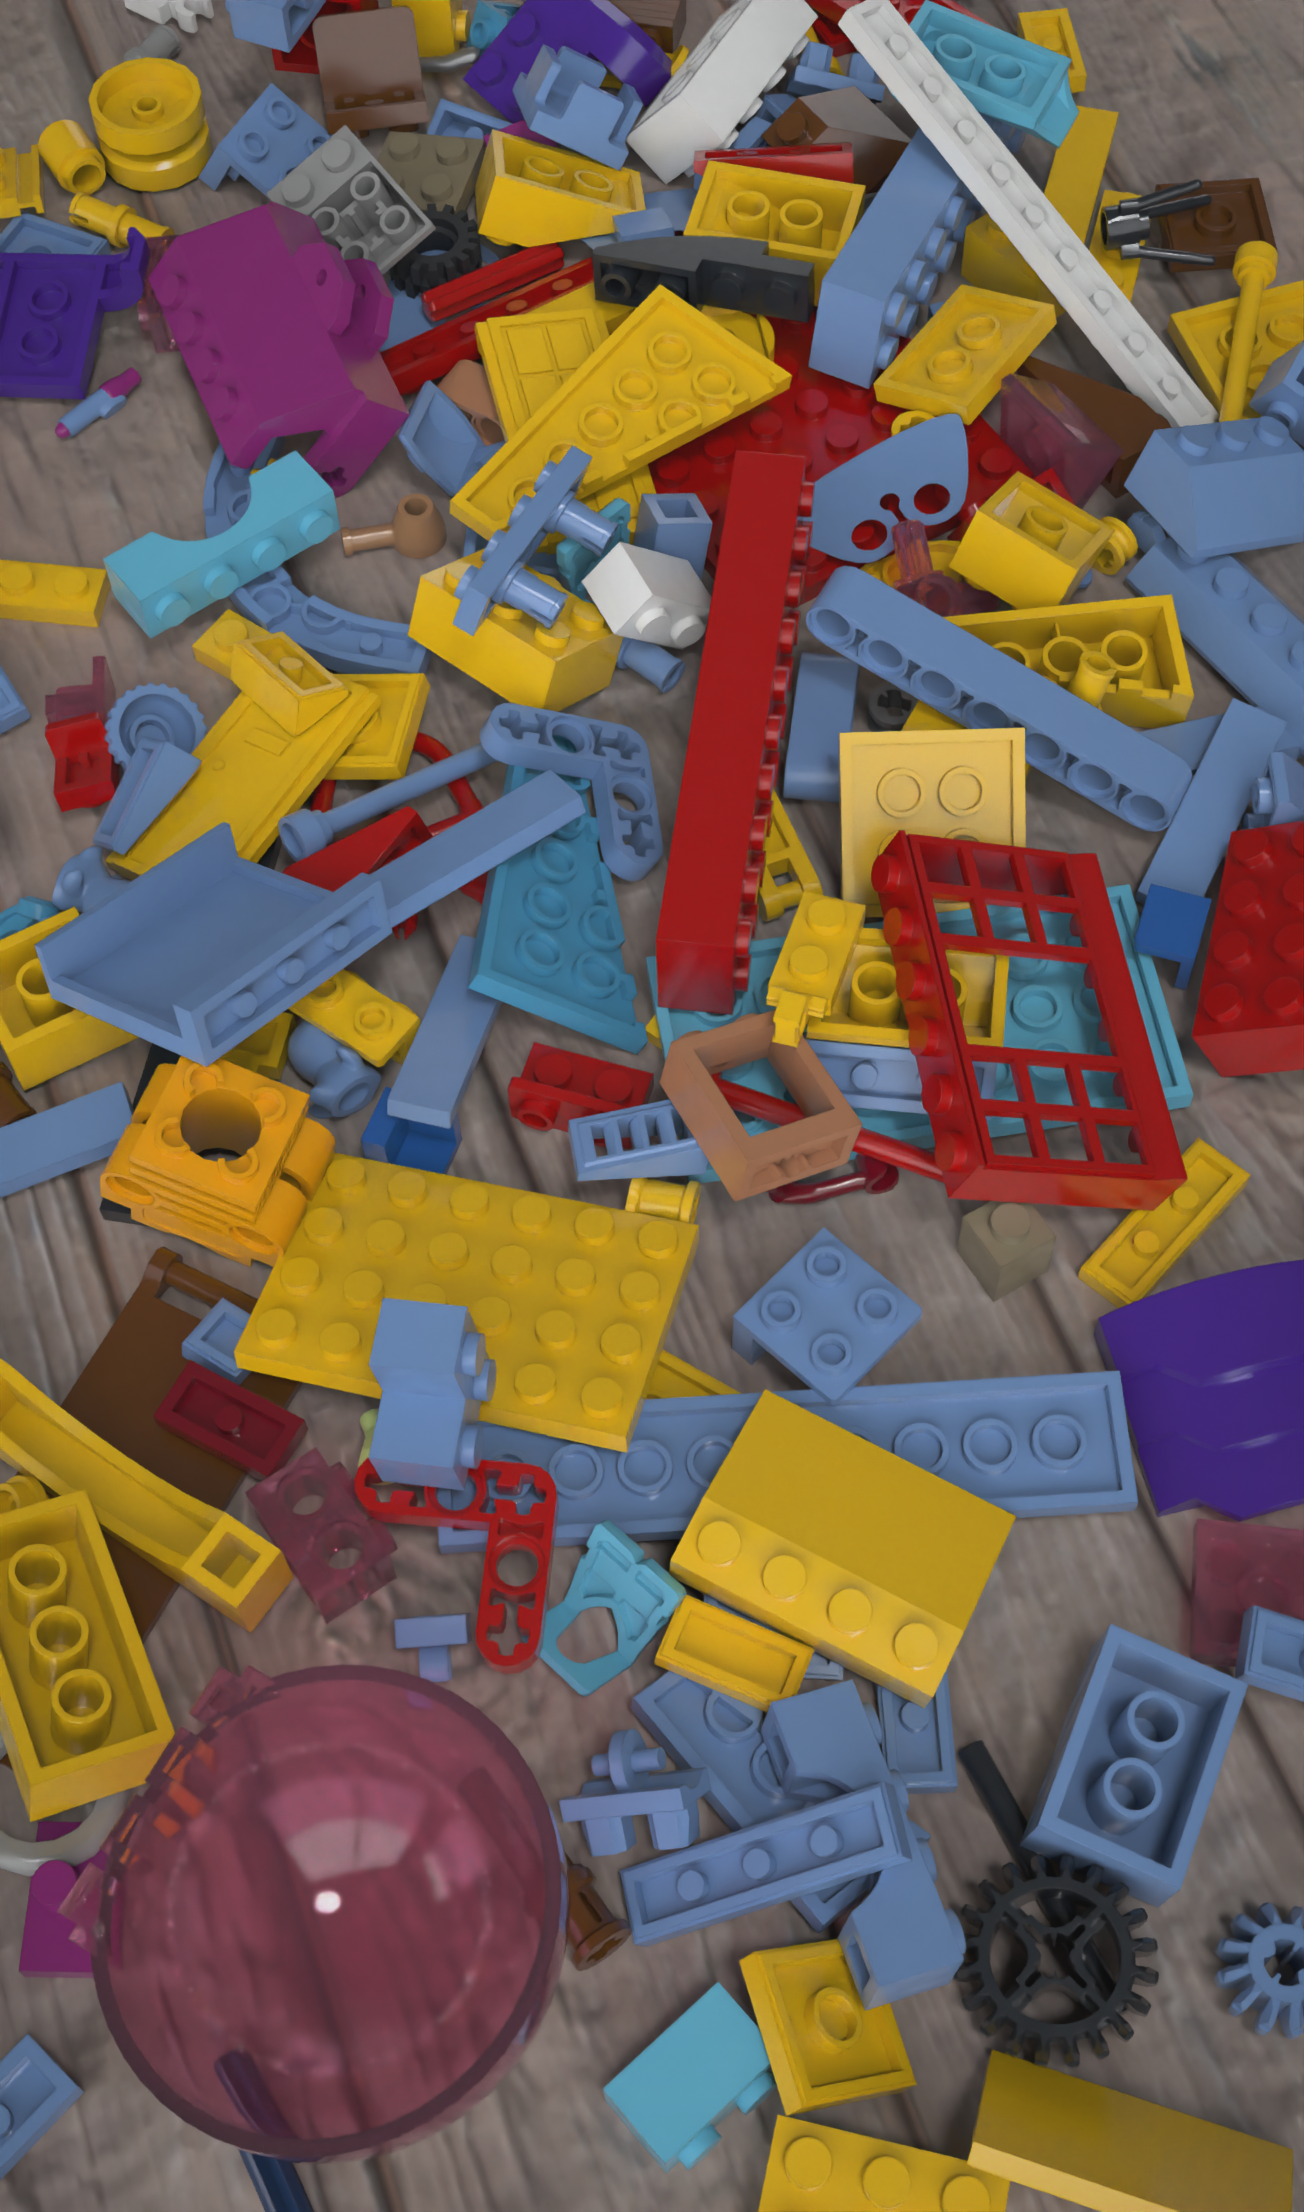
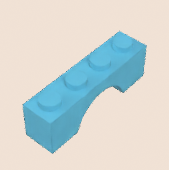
M296 450L248 477L251 487V500L248 509L243 517L227 531L217 536L197 541L174 540L151 531L103 559L114 597L150 639L170 627L181 624L194 613L219 599L226 598L239 587L265 572L276 569L284 561L314 544L321 543L329 535L340 530L333 489Z

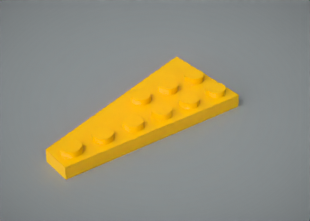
M660 284L450 500V514L487 541H490L498 529L505 533L509 531L511 527L507 523L518 501L524 494L531 498L536 495L533 488L545 465L550 460L559 464L572 445L592 457L575 497L579 501L790 389L792 375Z

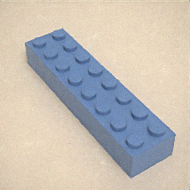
M979 113L1010 153L1018 154L1027 133ZM920 127L822 280L808 367L867 389L870 388L880 369L886 370L894 361L900 336L908 338L911 334L918 316L919 304L925 306L929 304L936 288L938 273L946 274L956 252L957 241L964 243L966 226L974 222L975 211L983 213L985 210L930 139L925 136Z

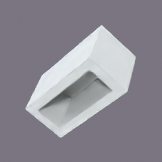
M619 542L581 581L614 635L683 650L685 647L698 641L705 633L712 597L688 560Z

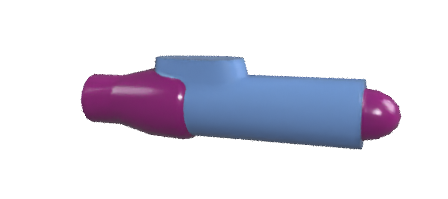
M130 367L122 374L100 385L98 390L57 421L58 425L55 429L57 437L73 438L98 417L101 416L104 419H108L117 413L126 404V396L135 386L141 383L142 379L139 373Z

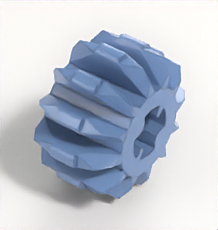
M1271 1902L1263 1903L1257 1910L1256 1922L1242 1913L1237 1915L1230 1924L1236 1939L1222 1938L1216 1945V1955L1231 1966H1227L1217 1972L1214 1976L1215 1985L1223 1989L1238 1988L1240 1992L1228 2006L1230 2015L1238 2017L1249 2006L1257 2011L1254 2031L1262 2036H1265L1271 2030L1276 2017L1288 2039H1296L1303 2033V1907L1294 1906L1286 1916L1284 1923H1282L1279 1913ZM1273 1956L1281 1958L1279 1967H1283L1288 1963L1293 1969L1295 1975L1285 1986L1278 1983L1281 1977L1279 1973L1272 1979L1266 1971L1265 1965Z

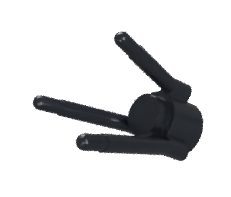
M1195 179L1139 198L1119 200L1118 205L1104 206L1101 208L1100 213L1103 247L1106 251L1119 249L1121 260L1142 258L1190 265L1214 266L1216 258L1212 255L1140 246V240L1149 239V219L1209 205L1212 202V197L1209 194L1163 203L1201 189L1202 181Z

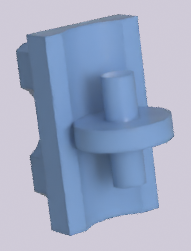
M812 41L806 44L798 64L787 77L785 93L800 97L856 86L876 106V103L883 101L885 85L878 84V74L861 53H853L850 56L846 76L829 72L833 48L829 45Z
M636 1729L616 1731L611 1737L608 1753L595 1754L591 1760L592 1771L596 1777L611 1775V1777L588 1780L583 1783L580 1795L566 1796L560 1799L559 1803L563 1822L581 1821L592 1857L615 1855L628 1851L637 1844L632 1820L633 1815L647 1814L655 1849L668 1850L687 1847L700 1836L697 1800L711 1790L707 1767L649 1773V1771L665 1769L667 1759L664 1749L662 1747L647 1749L644 1739Z

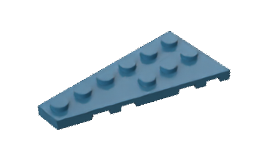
M552 735L554 742L562 750L569 753H577L576 747L570 740L560 735ZM508 764L502 797L546 771ZM555 773L581 795L586 813L488 871L467 988L637 1055L647 1044L648 1038L644 1023L637 1022L632 1000L637 996L634 976L625 972L620 949L626 940L610 870L605 862L600 860L597 842L600 839L597 818L591 817L586 792L591 787L590 780Z

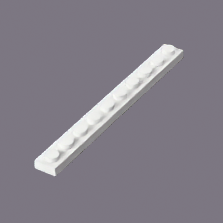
M866 0L847 9L838 23L839 27L886 84L889 91L918 124L925 136L938 149L953 168L956 175L985 208L991 219L997 223L1023 256L1024 260L1056 297L1059 304L1088 337L1091 344L1123 381L1126 388L1133 395L1140 397L1156 413L1163 415L1172 428L1216 423L1220 417L1217 410L889 0Z

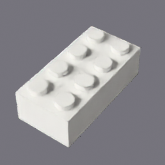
M738 0L717 18L632 127L625 141L666 185L683 172L688 178L694 175L695 151L729 148L739 136V133L734 128L737 123H745L763 104V101L758 96L761 91L764 93L768 92L785 75L787 70L782 66L785 60L787 62L791 61L806 47L810 39L805 33L817 19L818 15L805 0Z

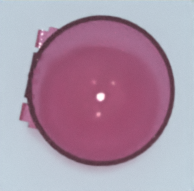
M341 1664L311 1667L284 1673L272 1678L250 1665L247 1666L241 1677L219 1667L189 1712L192 1717L206 1725V1727L197 1735L181 1726L178 1728L144 1779L150 1785L143 1797L134 1794L99 1847L101 1851L113 1858L109 1874L89 1862L57 1912L77 1924L68 1939L91 1954V1966L97 1997L108 2029L122 2056L143 2085L160 2103L184 2122L222 2143L248 2153L294 2163L339 2164L368 2160L400 2151L435 2135L460 2120L486 2099L515 2068L536 2037L551 2006L562 1972L569 1937L571 1906L568 1865L556 1820L540 1783L523 1756L503 1731L477 1707L456 1693L432 1681L399 1670L368 1665Z

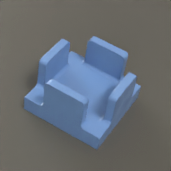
M543 45L529 74L521 72L512 89L528 128L620 171L629 154L625 140L643 105L635 88L624 83L616 97L599 89L607 72L603 64L566 46H562L556 55L553 48Z

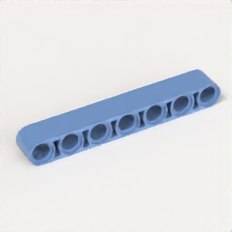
M839 567L830 575L807 612V627L813 636L823 644L966 728H1025L1026 763L1137 828L1152 832L1162 831L1170 825L1192 780L1191 769L1183 759L877 578L855 567Z

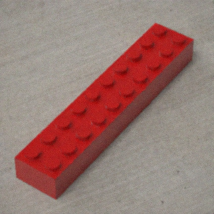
M739 450L735 452L656 934L658 1007L733 1015L736 991L748 992L752 954H749L751 939L756 938L759 915V902H757L758 888H762L766 867V851H764L766 837H770L774 801L771 798L773 788H777L781 752L778 749L780 739L784 740L787 704L785 700L787 692H791L794 657L785 656V654L792 655L793 646L798 644L801 611L792 610V608H799L800 601H804L807 566L798 565V562L806 561V556H810L812 546L813 522L803 521V517H812L815 495V482L805 481L806 456Z

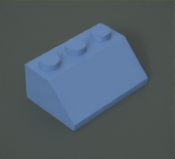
M1270 416L1154 430L1124 484L1126 489L1191 559L1304 542V450L1289 436L1288 428L1282 422Z

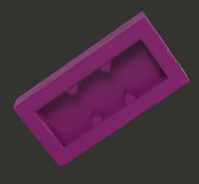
M38 1821L36 1842L56 1840L77 1829L82 1822ZM116 1832L95 1856L73 1868L64 1861L51 1860L42 1864L35 1871L34 1875L31 1876L18 1970L24 1977H99Z

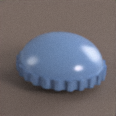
M148 683L146 686L137 685L132 691L127 690L122 695V698H118L113 704L114 708L107 714L109 720L104 725L107 730L104 739L109 744L108 752L114 755V762L120 764L125 772L141 738L149 737L164 740L191 754L205 737L207 726L203 723L204 715L198 711L197 703L191 702L188 694H182L178 688H169L164 683L160 685Z

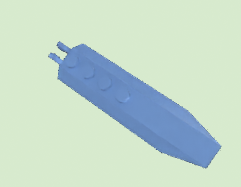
M1140 510L1132 514V517L1127 519L1128 527L1132 530L1137 539L1138 547L1145 555L1126 576L1125 581L1141 597L1172 594L1181 636L1253 707L1262 705L1271 715L1287 721L1285 730L1301 745L1298 751L1304 756V620L1234 553L1191 559L1166 531L1164 533L1163 527L1151 517L1150 513H1147L1146 510Z

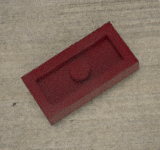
M189 1360L153 1415L157 1425L270 1486H273L308 1431L307 1424L303 1418L192 1360Z

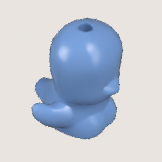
M90 846L79 855L71 857L64 864L55 884L52 903L60 910H68L75 906L78 913H84L131 881L120 879L118 875L111 876L102 860L103 848L100 846Z
M306 1020L301 1022L291 1034L287 1051L289 1060L295 1071L315 1085L309 1092L310 1101L314 1103L309 1107V1113L313 1117L321 1119L333 1116L344 1117L363 1109L369 1104L381 1082V1075L376 1069L366 1066L361 1056L354 1049L342 1045Z

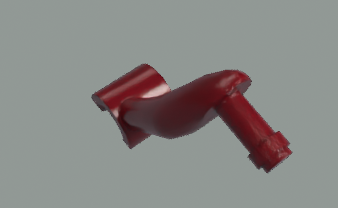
M858 1153L855 1157L858 1168L857 1172L819 1182L794 1181L765 1192H769L770 1199L777 1203L811 1204L864 1189L869 1194L886 1193L893 1190L898 1184L899 1173L896 1166Z

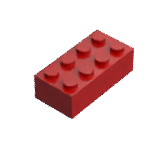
M1304 821L1232 831L1230 835L1191 1036L1221 1077L1304 1070Z

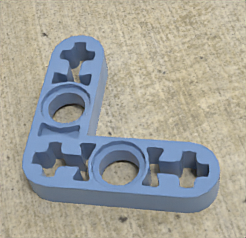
M502 703L494 708L480 730L479 738L485 751L497 761L505 764L542 771L551 769L554 773L590 779L592 781L601 853L606 866L619 878L628 881H639L645 878L663 854V841L649 750L641 735L632 728L622 724L515 703ZM552 735H560L570 740L576 747L577 753H569L562 750L556 745ZM613 793L627 795L634 801L638 811H630L620 806L615 800ZM629 838V845L624 844Z

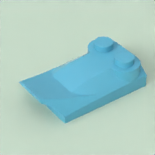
M925 0L909 26L975 109L981 114L1022 130L1059 149L1079 113L1069 85L1068 69L1072 59L949 8Z

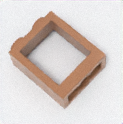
M776 1009L759 1015L756 1013L746 1014L736 1019L733 1023L704 1032L699 1030L691 1031L672 1041L659 1081L734 1202L847 1164L862 1127V1122L803 1035L798 1048L772 1042L775 1030L773 1016ZM766 1057L806 1118L750 1137L710 1075Z

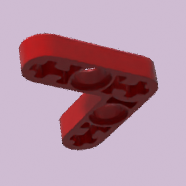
M368 1457L359 1466L354 1478L355 1493L364 1511L372 1518L389 1523L488 1531L476 1625L477 1646L485 1663L495 1671L504 1674H515L530 1668L539 1658L543 1646L559 1511L558 1493L551 1475L541 1467L528 1463L481 1459L479 1467L477 1469L469 1468L467 1478L472 1480L477 1488L475 1499L468 1507L453 1511L439 1504L437 1497L439 1488L424 1486L425 1507H417L418 1499L414 1491L396 1490L392 1492L390 1502H380L376 1490L370 1487L372 1483L379 1484L383 1483ZM488 1479H497L496 1487L499 1495L510 1496L520 1495L523 1490V1484L535 1485L537 1496L544 1498L545 1501L544 1503H533L530 1508V1514L521 1515L518 1513L514 1501L494 1499L496 1512L486 1513L490 1501L487 1481ZM399 1483L403 1486L420 1488V1485ZM516 1550L530 1552L538 1561V1570L535 1577L522 1586L506 1584L498 1575L500 1561L506 1554ZM495 1597L515 1604L535 1601L533 1609L519 1604L517 1615L518 1628L521 1635L529 1637L527 1643L516 1644L513 1649V1655H502L498 1642L490 1640L492 1634L504 1632L508 1612L505 1603L493 1605Z

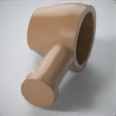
M418 493L409 494L400 500L391 523L349 529V527L340 528L345 556L353 555L355 551L394 546L400 554L406 557L416 559L427 558L438 553L444 547L447 539L446 525L441 513L428 496Z

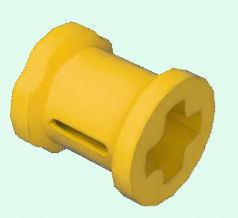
M649 1177L632 1178L625 1210L695 1224L700 1201L701 1182L690 1180L685 1186Z

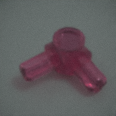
M915 519L907 520L892 526L891 535L901 579L893 582L895 590L921 605L922 599L926 608L941 617L994 612L999 607V597L993 593L978 590L967 582L956 583L951 577L945 576L942 570H933L924 524L921 521Z

